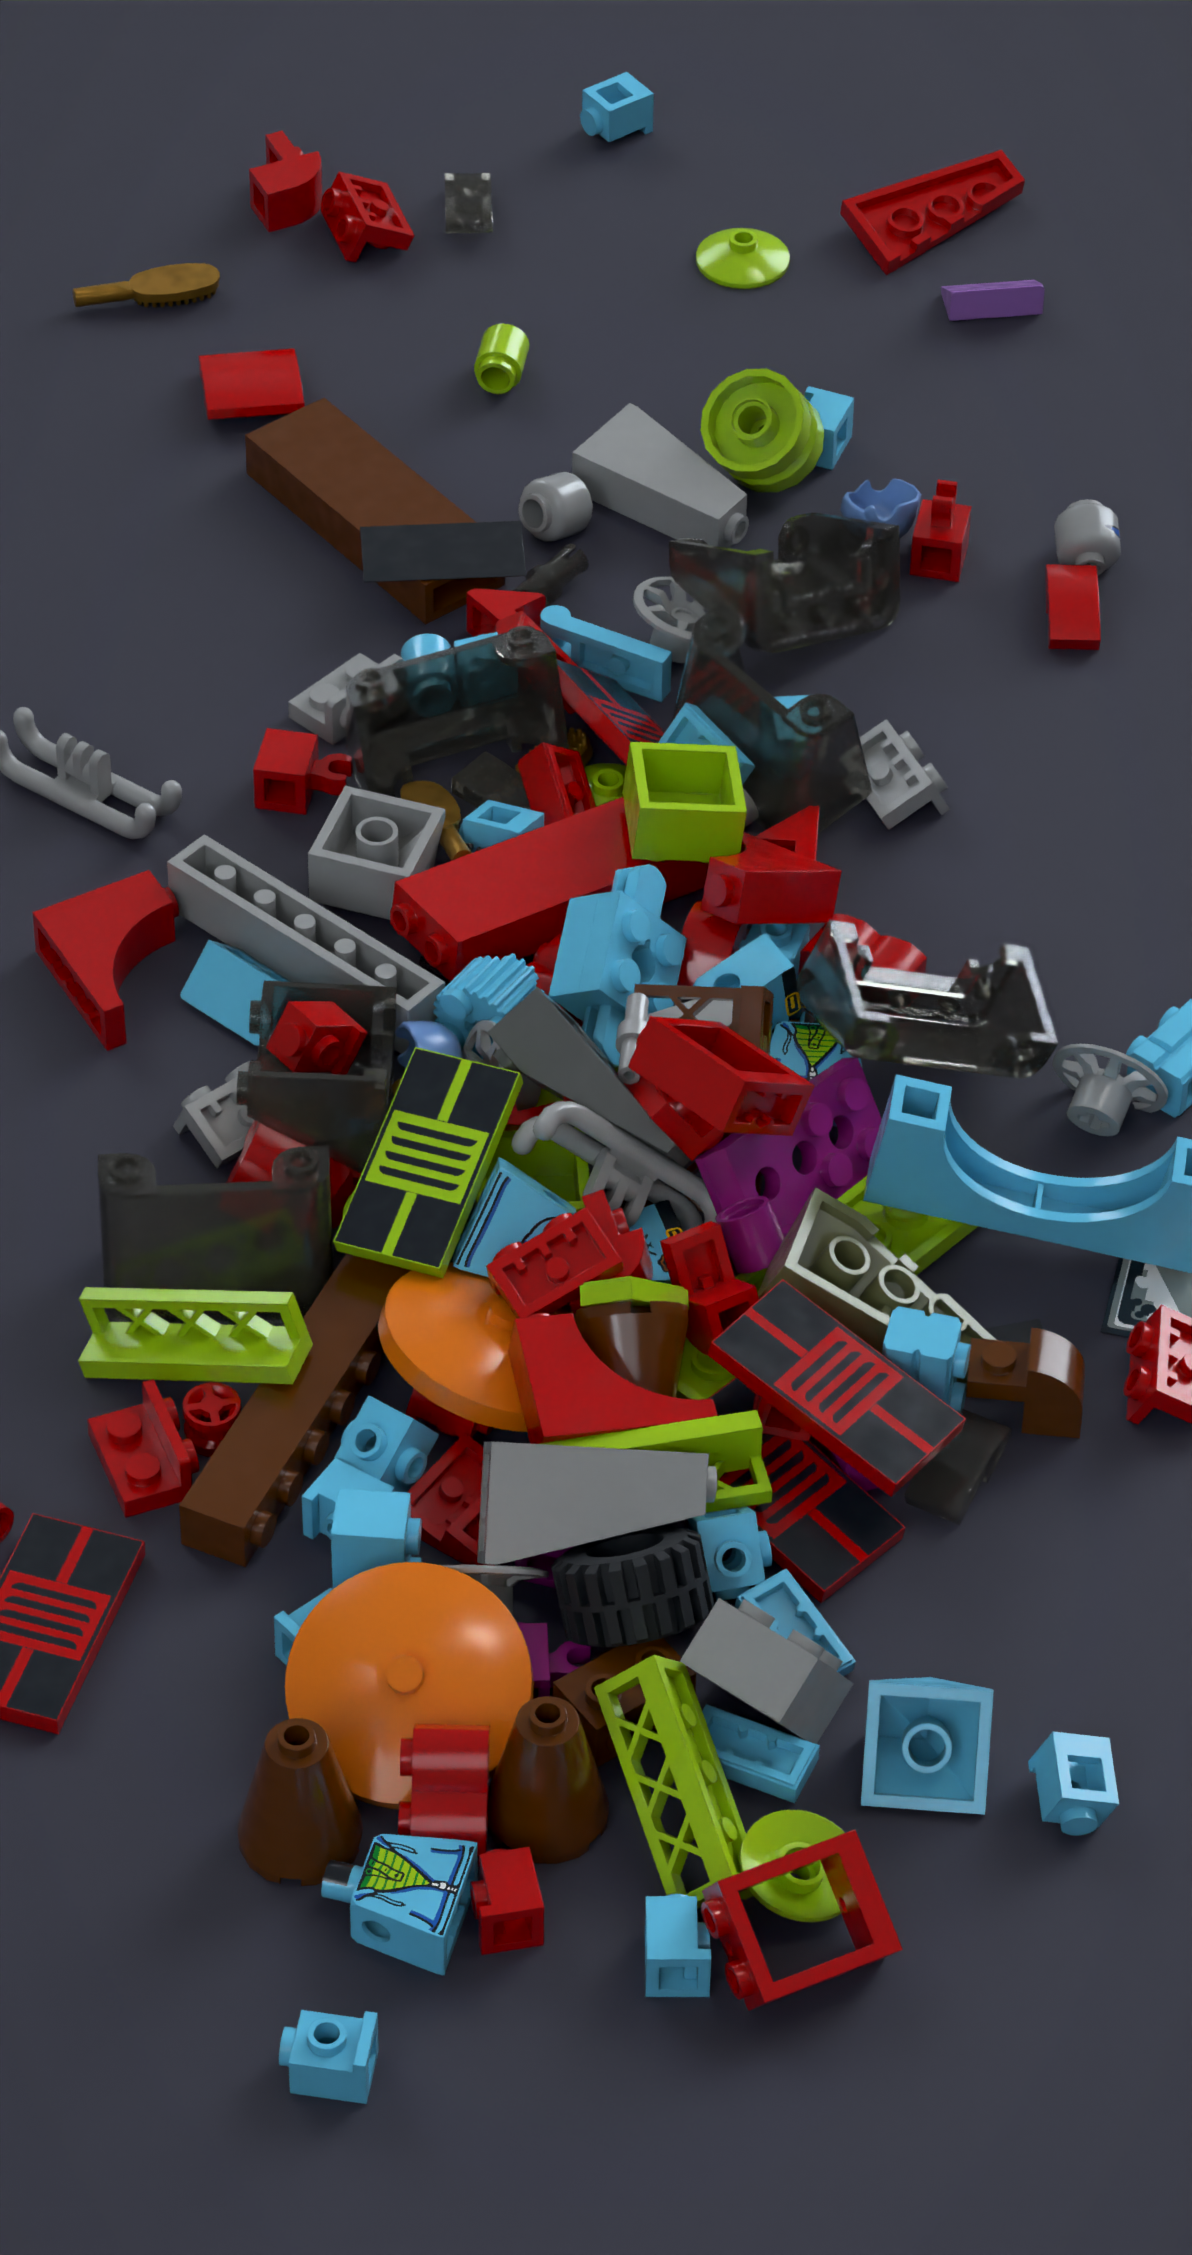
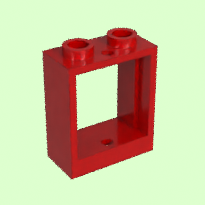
M650 1016L646 1027L637 1038L636 1049L628 1065V1068L725 1133L792 1136L815 1085L723 1023L717 1021Z
M855 1829L727 1877L702 1890L705 1902L701 1904L703 1920L711 1936L714 1939L720 1938L729 1960L725 1964L728 1984L737 1999L744 1998L748 2011L877 1962L903 1950ZM821 1861L856 1951L773 1982L739 1892Z

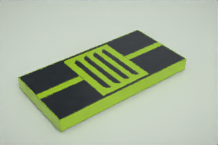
M415 1047L333 1240L336 1250L444 1278L524 1083L521 1073Z

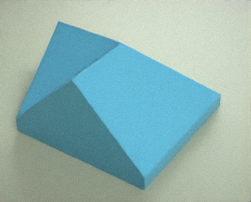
M933 1677L869 1680L861 1806L985 1815L994 1690Z

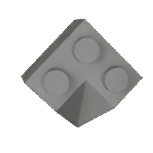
M345 785L308 852L309 899L317 903L390 920L395 881L434 867L445 821V809Z
M718 1598L680 1662L802 1739L817 1744L854 1684L837 1672L843 1661L794 1629L787 1639L769 1628L775 1618L747 1600L743 1599L737 1609Z

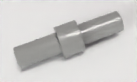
M632 993L627 997L625 1018L617 1028L616 1049L620 1053L618 1079L625 1084H634L640 1079V1075L628 1068V1065L636 1049L637 1038L647 1024L649 999L642 993Z

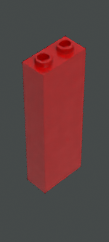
M621 797L395 881L393 903L390 910V924L400 936L409 941L425 957L431 966L439 970L451 982L473 959L479 956L484 958L486 955H489L492 959L497 956L501 960L504 956H509L513 953L518 960L536 953L543 943L550 942L562 933L569 899L611 892L617 869L647 864L655 866L662 873L667 886L663 901L665 903L704 888L709 864L700 861L664 860L655 862L647 859H632L624 800Z

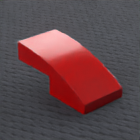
M1046 564L1048 649L1099 650L1101 627L1096 565Z

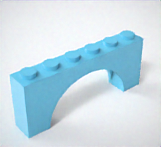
M896 1074L870 1156L863 1201L1192 1273L1191 1139L1177 1136L1172 1147L1161 1158L1129 1173L1096 1178H1075L1045 1174L1005 1161L971 1139L961 1128L953 1114L951 1086Z

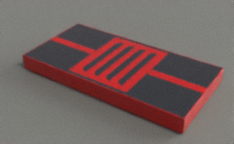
M550 656L540 668L541 676L626 766L630 742L658 743L665 733L616 680Z
M784 1279L711 1342L707 1355L890 1497L899 1491L962 1431L966 1421L965 1417Z
M735 1377L708 1399L714 1400L717 1415L720 1416L752 1411L756 1393ZM762 1433L761 1455L772 1487V1502L747 1507L756 1512L758 1531H767L772 1559L782 1569L787 1568L793 1578L815 1599L822 1603L902 1540L906 1527L810 1441ZM749 1469L724 1472L719 1478V1481L731 1487L754 1484Z
M32 1513L0 1576L1 1720L59 1735L146 1555L145 1541Z

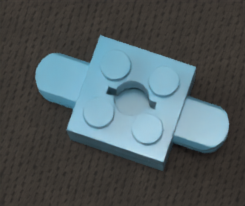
M650 864L617 869L611 892L569 899L548 995L557 1004L583 1021L582 1029L615 1067H619L620 1053L616 1049L617 1028L625 1018L627 997L634 993L635 984L677 986L684 958L687 938L660 919L667 885L662 873ZM648 998V1014L674 1006V1002L671 999Z

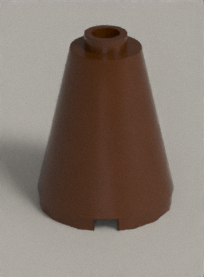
M650 1301V1307H631V1302H617L584 1307L576 1310V1314L573 1313L577 1327L585 1342L595 1355L612 1371L646 1390L665 1396L676 1397L689 1321L686 1304Z
M543 1696L525 1703L516 1716L488 1789V1830L492 1839L501 1848L502 1842L512 1849L530 1847L533 1863L558 1864L579 1858L589 1851V1844L600 1833L602 1837L607 1828L609 1801L576 1709L569 1702L561 1698Z
M293 1718L276 1724L266 1736L238 1822L239 1849L249 1867L268 1881L281 1884L280 1877L301 1879V1886H314L322 1883L327 1864L330 1860L352 1864L355 1861L362 1838L363 1822L325 1730L311 1720Z

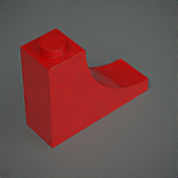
M744 832L739 854L710 857L701 910L734 924L832 923L842 871Z
M150 870L32 912L36 953L107 1051L127 1044L124 1004L118 995L125 978L149 954L176 941L174 918L179 916V906L176 897L169 887L163 888Z
M537 1313L527 1318L515 1319L508 1355L530 1444L554 1442L718 1416L713 1399L696 1400L665 1396L639 1387L612 1371L595 1355L585 1342L577 1327L573 1313L558 1315Z

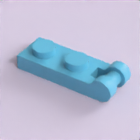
M551 605L541 611V630L579 667L614 679L624 690L662 702L671 691V651L571 617L570 611L563 606Z

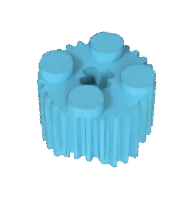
M513 953L509 956H504L501 960L497 956L492 959L489 955H486L484 958L479 956L473 959L436 996L437 1000L433 1004L436 1007L433 1010V1014L437 1016L435 1022L441 1023L457 1036L463 1050L465 1041L476 1023L481 1020H491L497 1024L536 988V981L539 977L535 973V967L532 965L528 967L523 958L519 961ZM475 1043L472 1051L475 1052L481 1059H483V1057L477 1052Z

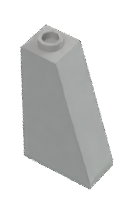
M629 403L572 452V474L579 477L585 483L591 494L592 501L715 558L720 557L733 544H738L747 532L749 526V519L746 516L747 494L638 406Z
M484 1442L477 1563L503 1564L706 1515V1503H714L716 1497V1467L708 1466L709 1454Z

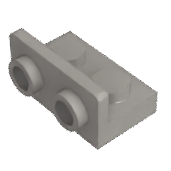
M361 653L357 654L288 701L289 718L314 734H318L319 737L330 744H336L351 732L359 730L364 723L387 707L395 705L400 698L405 696L403 679L404 659L393 654L378 664Z
M887 719L835 754L888 830L930 801L941 815L950 810L940 794L948 788L931 762L921 767L918 760L925 755L911 734L905 731L899 736Z
M273 1056L255 1066L253 1061L240 1065L225 1078L227 1083L213 1091L208 1086H203L188 1095L180 1104L183 1110L173 1127L179 1135L190 1130L218 1169L241 1155L246 1135L256 1117L261 1118L264 1113L293 1126L306 1119L311 1109Z

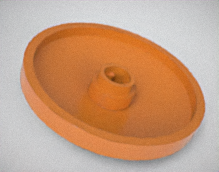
M450 1262L444 1278L413 1270L399 1278L387 1295L378 1321L380 1343L396 1371L420 1394L460 1417L493 1428L527 1432L508 1355L514 1321L517 1318L503 1296L495 1293L490 1284L489 1277L460 1270L453 1266V1262ZM570 1305L562 1306L552 1312L551 1315L572 1313Z
M424 1562L392 1563L375 1567L347 1579L331 1590L313 1608L301 1625L288 1657L285 1675V1698L289 1719L303 1718L319 1724L329 1738L353 1797L365 1803L390 1809H399V1801H411L412 1776H400L401 1738H413L415 1724L490 1726V1780L494 1776L520 1708L533 1699L534 1690L533 1668L526 1642L515 1618L502 1601L483 1584L470 1576L448 1567Z

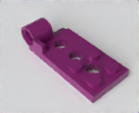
M858 1057L842 1058L809 1081L815 1087L792 1136L732 1133L695 1159L717 1213L716 1223L721 1225L726 1247L737 1273H752L768 1268L809 1195L815 1188L837 1199L867 1176L870 1156L882 1118ZM833 1120L838 1128V1139L835 1146L829 1137ZM796 1145L799 1147L802 1155V1164L799 1171L795 1169L792 1160L793 1150ZM759 1171L762 1172L765 1179V1190L762 1196L758 1195L755 1186L756 1176Z

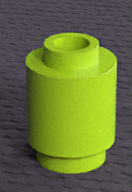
M496 324L484 332L474 364L477 381L484 390L493 394H503L519 383L529 351V340L522 330L510 324Z

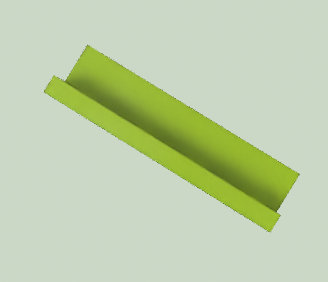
M85 1287L79 1297L93 1332L78 1359L85 1378L293 1384L313 1346L293 1292ZM104 1308H115L133 1321L110 1322ZM153 1309L167 1310L183 1320L184 1323H169L151 1311ZM219 1311L236 1322V1324L221 1325L203 1312ZM278 1312L285 1326H273L257 1316L256 1313Z
M757 1410L540 1443L545 1445L709 1454L708 1466H715L717 1470L714 1503H706V1513L772 1502V1487L761 1455L763 1427ZM749 1469L754 1484L731 1487L719 1481V1478L724 1472Z
M652 1655L595 1686L594 1690L666 1896L670 1894L697 1896L698 1909L705 1902L702 1890L717 1881L741 1873L739 1852L746 1832L686 1665L679 1661ZM640 1683L646 1702L638 1724H635L625 1719L617 1695ZM653 1725H655L657 1732L652 1731ZM629 1730L634 1732L633 1738L631 1737ZM649 1738L661 1743L666 1756L658 1780L645 1776L640 1762ZM673 1781H675L677 1789L672 1787ZM649 1786L654 1788L653 1794L651 1793ZM668 1795L680 1799L686 1812L678 1838L665 1832L660 1819ZM694 1838L697 1843V1846L692 1844ZM669 1843L674 1845L673 1851L671 1850ZM691 1852L702 1858L710 1882L686 1893L680 1875L687 1855ZM749 1889L739 1892L741 1899L746 1900L753 1896Z

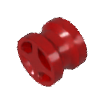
M206 1382L195 1386L187 1392L183 1399L184 1438L191 1439L197 1454L211 1457L241 1413V1399L237 1391L226 1384Z

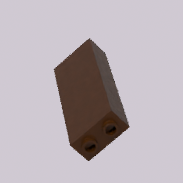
M325 397L245 435L247 474L361 571H363L360 527L476 523V521ZM505 577L386 581L376 583L426 625L466 605L468 591L474 588L496 590L505 585Z

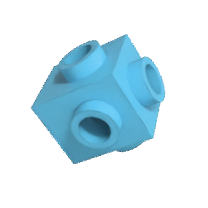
M368 1395L356 1419L351 1421L344 1430L341 1446L334 1458L395 1487V1492L407 1493L412 1484L418 1481L424 1473L427 1465V1456L439 1434L415 1419Z
M746 1506L708 1512L706 1515L687 1519L689 1530H693L701 1536L711 1590L714 1592L716 1600L718 1598L722 1600L737 1599V1596L749 1590L750 1586L758 1585L765 1581L764 1567L772 1566V1552L767 1531H758L755 1511ZM732 1548L730 1557L722 1562L723 1554Z

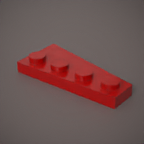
M1001 149L842 200L840 214L887 276L1022 194L1025 179Z

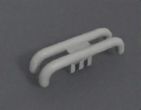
M20 707L14 712L13 723L16 733L30 753L57 768L58 776L55 779L20 762L9 749L6 733L0 730V771L7 778L129 839L145 838L154 829L156 816L171 815L181 804L182 788L175 780L166 781L162 785L161 795H158L111 772V761L108 753L100 749L94 751L93 746L84 741L77 744V738L68 733L62 734L57 744L50 742L38 731L33 712L27 707ZM112 795L136 807L135 818L101 802Z
M573 1101L555 1102L545 1107L539 1116H534L523 1122L512 1138L511 1145L517 1154L526 1155L534 1148L537 1140L545 1141L550 1139L594 1166L582 1196L607 1189L606 1198L611 1210L620 1208L623 1200H625L623 1212L629 1227L633 1226L639 1219L646 1200L654 1204L669 1200L683 1232L703 1224L702 1217L695 1205L682 1194L700 1205L704 1212V1223L709 1221L716 1223L717 1213L703 1179L583 1105Z

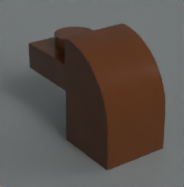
M1032 1327L1030 1343L971 1338L966 1397L1024 1402L1021 1433L1080 1439L1085 1362L1080 1351L1070 1341L1054 1332Z

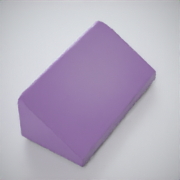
M1036 280L941 286V295L949 321L1043 314L1045 289L1043 284Z

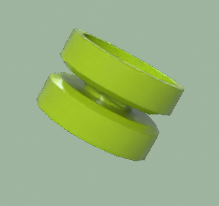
M745 369L728 376L711 392L702 410L700 431L706 450L740 485L756 492H780L797 485L814 469L823 451L824 428L819 412L784 375L772 370Z

